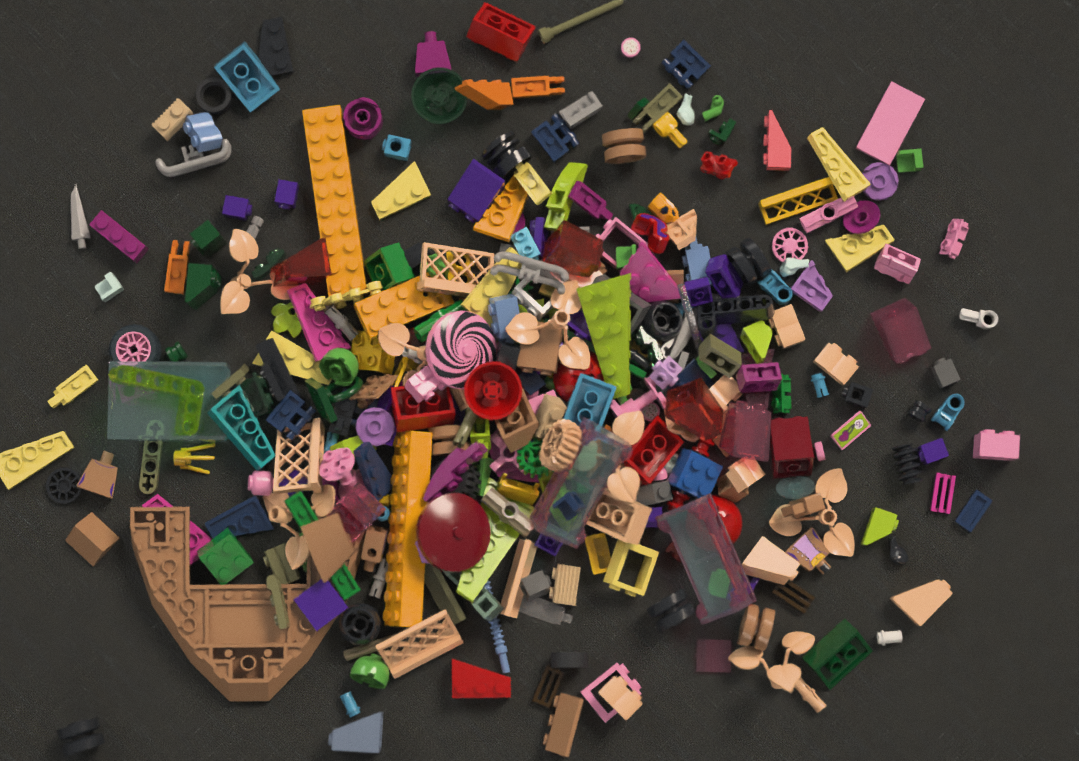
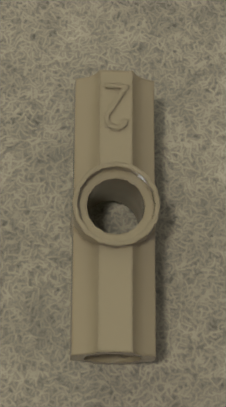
M493 487L481 499L486 506L499 516L503 523L509 524L524 538L535 528L536 524L523 514L515 503L509 502ZM504 510H511L513 516L506 515Z

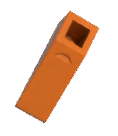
M472 79L462 81L461 85L455 87L457 92L487 110H502L514 105L509 82H501V80L491 82L479 80L473 82Z

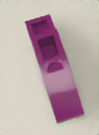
M475 442L466 450L456 448L449 454L433 475L423 498L425 502L429 503L437 496L454 491L459 486L458 484L463 481L459 474L466 472L472 463L483 458V454L488 451L486 446Z

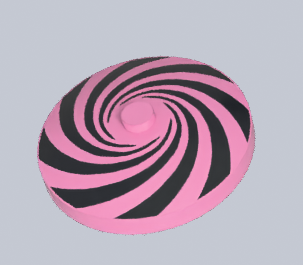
M468 311L450 312L437 320L429 332L426 342L428 366L436 379L448 387L464 389L466 379L474 368L486 362H495L497 347L493 331L489 324L475 313Z

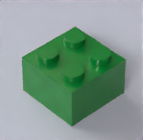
M399 242L380 248L363 261L371 281H381L383 287L381 291L414 278L412 268L409 266Z
M228 528L197 551L201 561L221 585H225L253 564L249 553Z

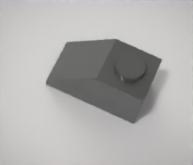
M669 480L639 486L636 501L643 505H651L673 499Z

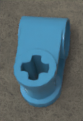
M773 270L761 281L757 282L759 287L779 305H786L792 298L791 288ZM785 291L788 294V298L783 300L779 298L778 293Z
M959 394L948 396L934 413L931 421H936L947 431L964 406L963 397ZM951 398L958 399L959 406L957 408H953L950 405Z

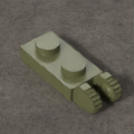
M669 83L643 108L642 112L633 120V123L635 125L640 123L647 115L651 120L642 127L643 133H645L666 112H669L683 96Z
M270 575L267 577V588L272 591L270 601L272 607L275 606L276 614L274 615L275 624L280 629L289 628L290 622L281 581H279L278 576Z

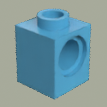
M388 135V139L383 141L382 150H384L386 157L408 161L412 142L411 139ZM395 143L401 145V149L397 152L391 150V146Z

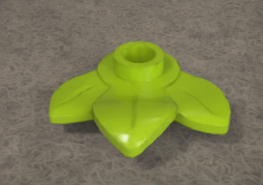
M279 303L275 305L271 310V313L276 317L273 322L274 332L281 333L288 330L292 337L296 338L300 334L302 327L296 312L294 315L291 314L292 303Z

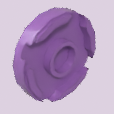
M881 162L873 163L866 167L862 173L871 184L863 192L872 200H886L897 189L898 176L890 165Z
M373 407L366 409L357 419L356 431L359 438L363 442H370L372 446H380L387 443L394 434V420L382 408Z

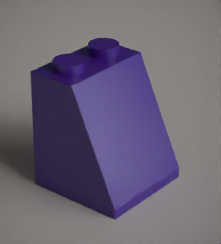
M473 159L448 197L449 207L457 213L460 210L466 214L464 217L471 223L479 222L485 211L494 203L495 198L505 189V180Z

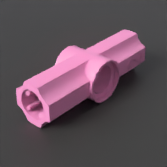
M854 197L845 202L842 198H839L799 218L805 232L809 233L858 208ZM831 209L834 212V216L826 217L824 210Z

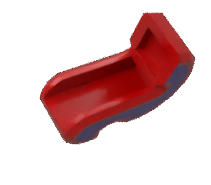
M645 213L637 214L630 228L635 233L648 236L647 247L651 252L656 254L664 252L670 236L666 234L668 227L661 219Z

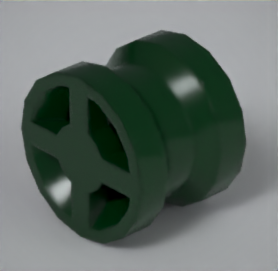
M179 341L173 347L165 348L167 355L174 365L178 364L179 360L188 358Z

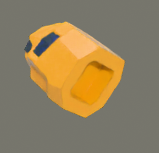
M659 193L647 207L653 215L665 223L675 222L679 218L676 207L662 193Z

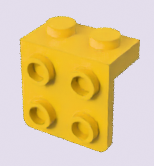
M358 331L359 334L352 339L351 352L358 360L359 370L376 371L392 375L395 356L387 354L382 349L378 337L369 340L365 331Z

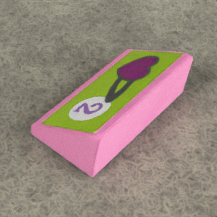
M858 411L833 432L830 437L843 450L866 431L871 424L863 413Z

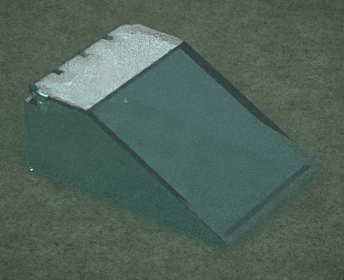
M109 361L107 439L229 443V438L207 414L212 407L223 399L221 396L215 399L211 393L230 377L231 370L227 362Z

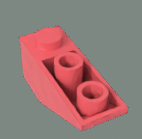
M769 110L767 116H764V127H767V135L764 134L763 145L767 146V153L763 154V165H766V170L789 171L791 168V147L773 111Z

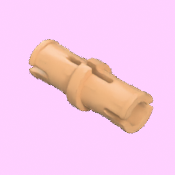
M800 676L794 688L800 693L804 701H807L817 713L820 712L826 704L818 697L814 688L811 689Z

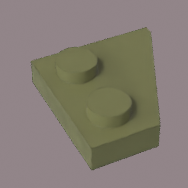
M244 363L240 369L211 393L215 399L220 396L224 398L231 392V386L234 384L238 386L246 379L244 375L249 371L246 364Z

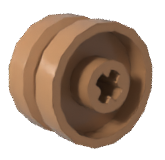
M627 128L604 133L602 135V143L604 147L609 148L604 151L605 163L621 164L646 158L645 146L640 145L644 141L643 130Z
M443 425L441 427L429 428V432L432 433V440L441 441L432 444L431 456H449L458 448L459 443L455 446L452 442L461 425ZM466 441L464 448L460 449L466 450L471 446V442Z
M748 603L741 619L737 644L748 647L754 636V649L765 651L773 627L775 610L764 608L758 618L759 607Z

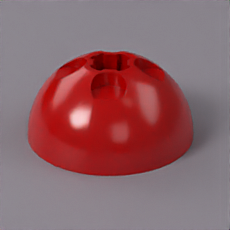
M590 350V364L586 370L568 368L560 360L558 362L557 374H553V383L558 395L567 403L580 373L605 382L597 355Z
M486 362L474 368L468 375L464 386V395L468 406L475 414L485 419L497 420L510 415L517 408L522 397V384L517 373L508 365L501 362Z
M710 495L708 501L700 499L695 501L688 510L685 520L686 531L690 540L700 549L709 552H720L730 548L738 540L743 525L738 507L731 500L719 495Z

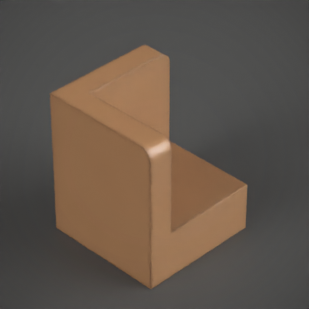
M726 474L717 479L719 496L736 503L749 495L748 487L738 493Z

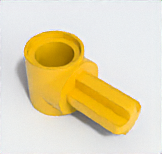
M666 112L652 125L660 136H668L678 148H682L687 143L684 136L676 129L678 123L670 113Z

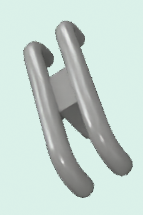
M223 139L221 143L222 150L205 157L203 152L195 151L191 144L189 145L190 153H187L186 147H181L185 159L184 163L167 167L162 159L158 158L155 164L163 175L175 177L226 161L232 152L231 144L227 139Z
M502 251L495 254V262L507 259L521 263L522 267L517 269L507 265H495L490 270L491 275L495 276L498 272L517 276L521 280L524 278L528 282L531 280L536 284L538 282L553 286L558 289L557 292L560 295L565 293L563 283L540 275L541 269L559 274L562 281L566 282L569 279V273L564 268L511 252Z

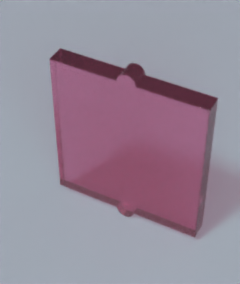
M697 639V653L695 654V657H697L696 671L730 672L731 661H728V657L731 655V640Z

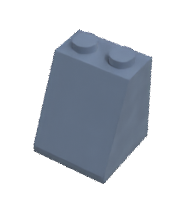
M377 712L334 729L333 733L329 734L328 745L332 746V750L379 753L382 746L384 712Z

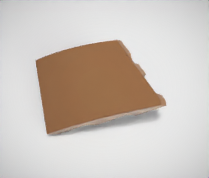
M338 513L301 527L311 556L324 583L328 582L329 578L355 553L350 535L345 532Z

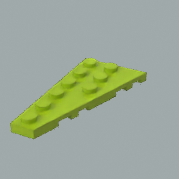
M631 273L576 289L604 381L617 387L613 399L630 394Z
M490 477L483 497L492 487L497 491L498 483ZM506 498L509 502L515 503L519 510L529 519L537 510L529 504ZM482 501L481 507L484 509L490 524L489 546L483 558L476 565L461 572L456 590L458 594L471 603L519 536V533L509 524L503 523L499 516ZM504 510L506 515L513 516L511 510Z

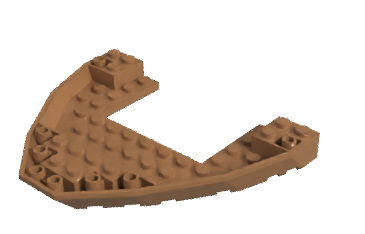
M334 506L332 512L325 517L318 516L315 510H313L318 520L335 513L340 515L344 530L350 535L355 553L344 563L353 578H355L366 535V506ZM130 507L132 547L151 604L189 661L229 701H269L308 662L337 618L336 616L316 631L294 601L296 597L322 579L311 553H309L307 558V584H281L290 626L289 628L280 629L275 624L274 615L276 614L275 606L272 607L270 595H272V591L267 588V584L190 585V507ZM330 579L329 582H330L331 585L334 587V589L337 591L336 587L334 586V584L332 583V581H331V579Z

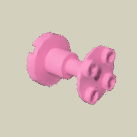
M645 377L643 379L649 389L648 392L636 400L630 398L620 406L612 399L609 408H612L614 411L612 414L616 419L621 414L640 411L655 400L665 410L668 406L667 400L661 391L657 393L654 381L650 377Z
M349 448L329 450L323 455L320 475L327 481L339 480L338 494L346 504L352 506L362 504L366 501L365 498L368 494L360 470L352 469L355 463V456Z

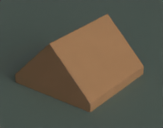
M91 512L74 526L65 541L94 567L120 537Z

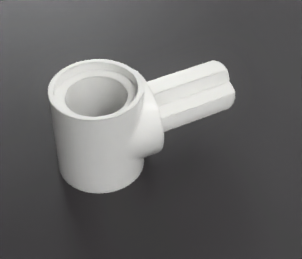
M963 308L959 315L961 320L976 323V326L984 330L991 329L998 322L997 314L991 310L985 311L980 309L979 312ZM985 315L991 317V325H987L984 322L983 318Z

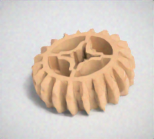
M559 419L545 433L539 455L541 464L546 468L558 472L564 470V468H567L572 463L577 451H579L578 448L581 445L580 440L582 439L581 430L576 423L570 420Z

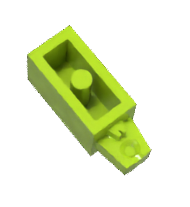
M479 417L476 419L470 432L471 445L475 442L482 443L488 451L491 450L489 419ZM488 451L483 454V458H488Z

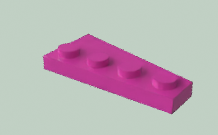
M306 283L287 290L315 362L321 360L331 349L352 348L344 340L340 330L334 326L330 318L324 313V310L315 311V309H310V300L316 298V296Z
M159 494L142 505L143 507H173ZM190 521V566L200 559L197 551L212 540L209 535L192 521Z

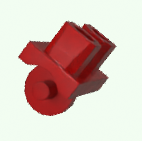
M706 151L701 158L703 164L700 170L703 173L716 175L718 179L723 180L730 178L732 170L738 165V162L735 159L728 158L727 155L716 156L712 152Z

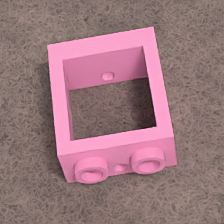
M615 217L613 221L609 219L604 225L605 231L601 235L597 234L593 238L591 249L616 269V261L599 248L615 227L638 245L642 241L646 246L648 243Z
M615 663L580 691L605 723L618 712L613 709L607 713L590 691L615 670L619 672L632 690H635L639 695L642 694L639 691L642 687L635 679L630 680L627 676L630 672L623 663L620 666L618 663Z

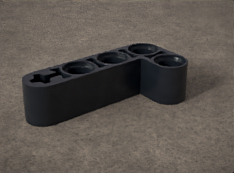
M768 295L715 299L713 302L698 305V325L701 338L705 340L709 334L717 337L719 324L771 319L775 313L772 298Z

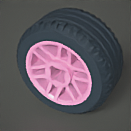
M127 325L113 335L109 344V356L118 370L127 375L134 376L153 370L157 366L161 358V344L158 337L150 329L142 325ZM137 348L138 352H133L132 350Z

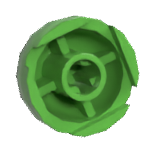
M334 348L323 356L319 368L326 379L330 380L331 378L336 381L334 384L347 386L356 378L359 363L351 351L344 348Z
M371 654L370 656H363L354 662L350 677L360 684L363 682L370 684L368 687L384 689L389 680V668L381 660V656Z

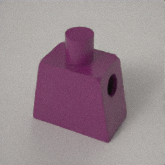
M434 31L425 32V42L417 44L416 77L452 74L445 42L437 41L436 32Z

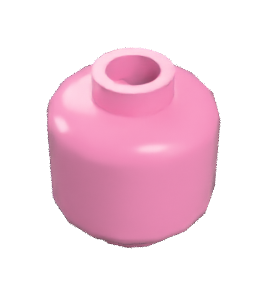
M254 471L252 475L248 476V490L253 495L269 496L272 493L274 478L270 471Z

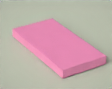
M891 81L856 149L884 164L890 165L925 99Z

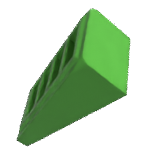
M482 458L473 463L478 468L476 471L480 472V477L478 478L481 480V484H478L480 490L475 495L482 497L484 495L491 472L490 465L494 462L491 458Z

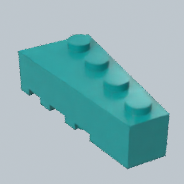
M239 385L212 407L207 414L258 471L276 455L265 434L262 432L259 422L250 408L251 406Z

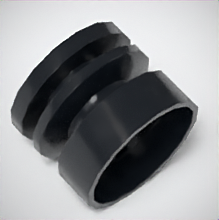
M513 131L497 137L481 154L484 160L489 158L487 161L489 166L498 163L493 172L503 180L514 175V172L517 170L515 168L516 165L520 162H523V164L529 162L532 158V155L524 146L515 149L520 140L518 138L512 140L515 137Z

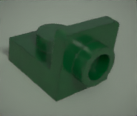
M730 118L727 123L723 122L719 129L721 134L710 129L708 132L710 140L717 145L720 143L724 145L733 131L736 121Z

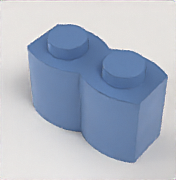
M208 112L186 116L183 129L191 138V144L198 152L221 148V133L214 125L213 119Z

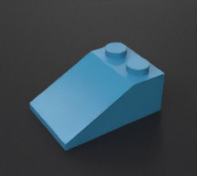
M243 42L215 64L214 68L249 112H252L280 90L246 42Z
M580 373L562 418L576 423L581 430L582 437L597 441L617 387Z

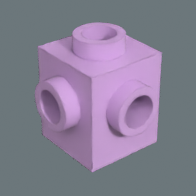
M668 356L663 362L659 360L652 367L654 372L649 377L661 389H664L667 385L672 387L679 379L677 375L683 368Z

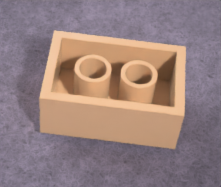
M594 486L581 522L623 542L639 545L652 508L637 501L632 503L620 500L608 488Z

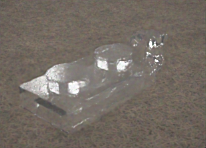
M524 596L518 611L560 625L561 621L571 624L573 616L564 613L565 608L540 598L527 602Z

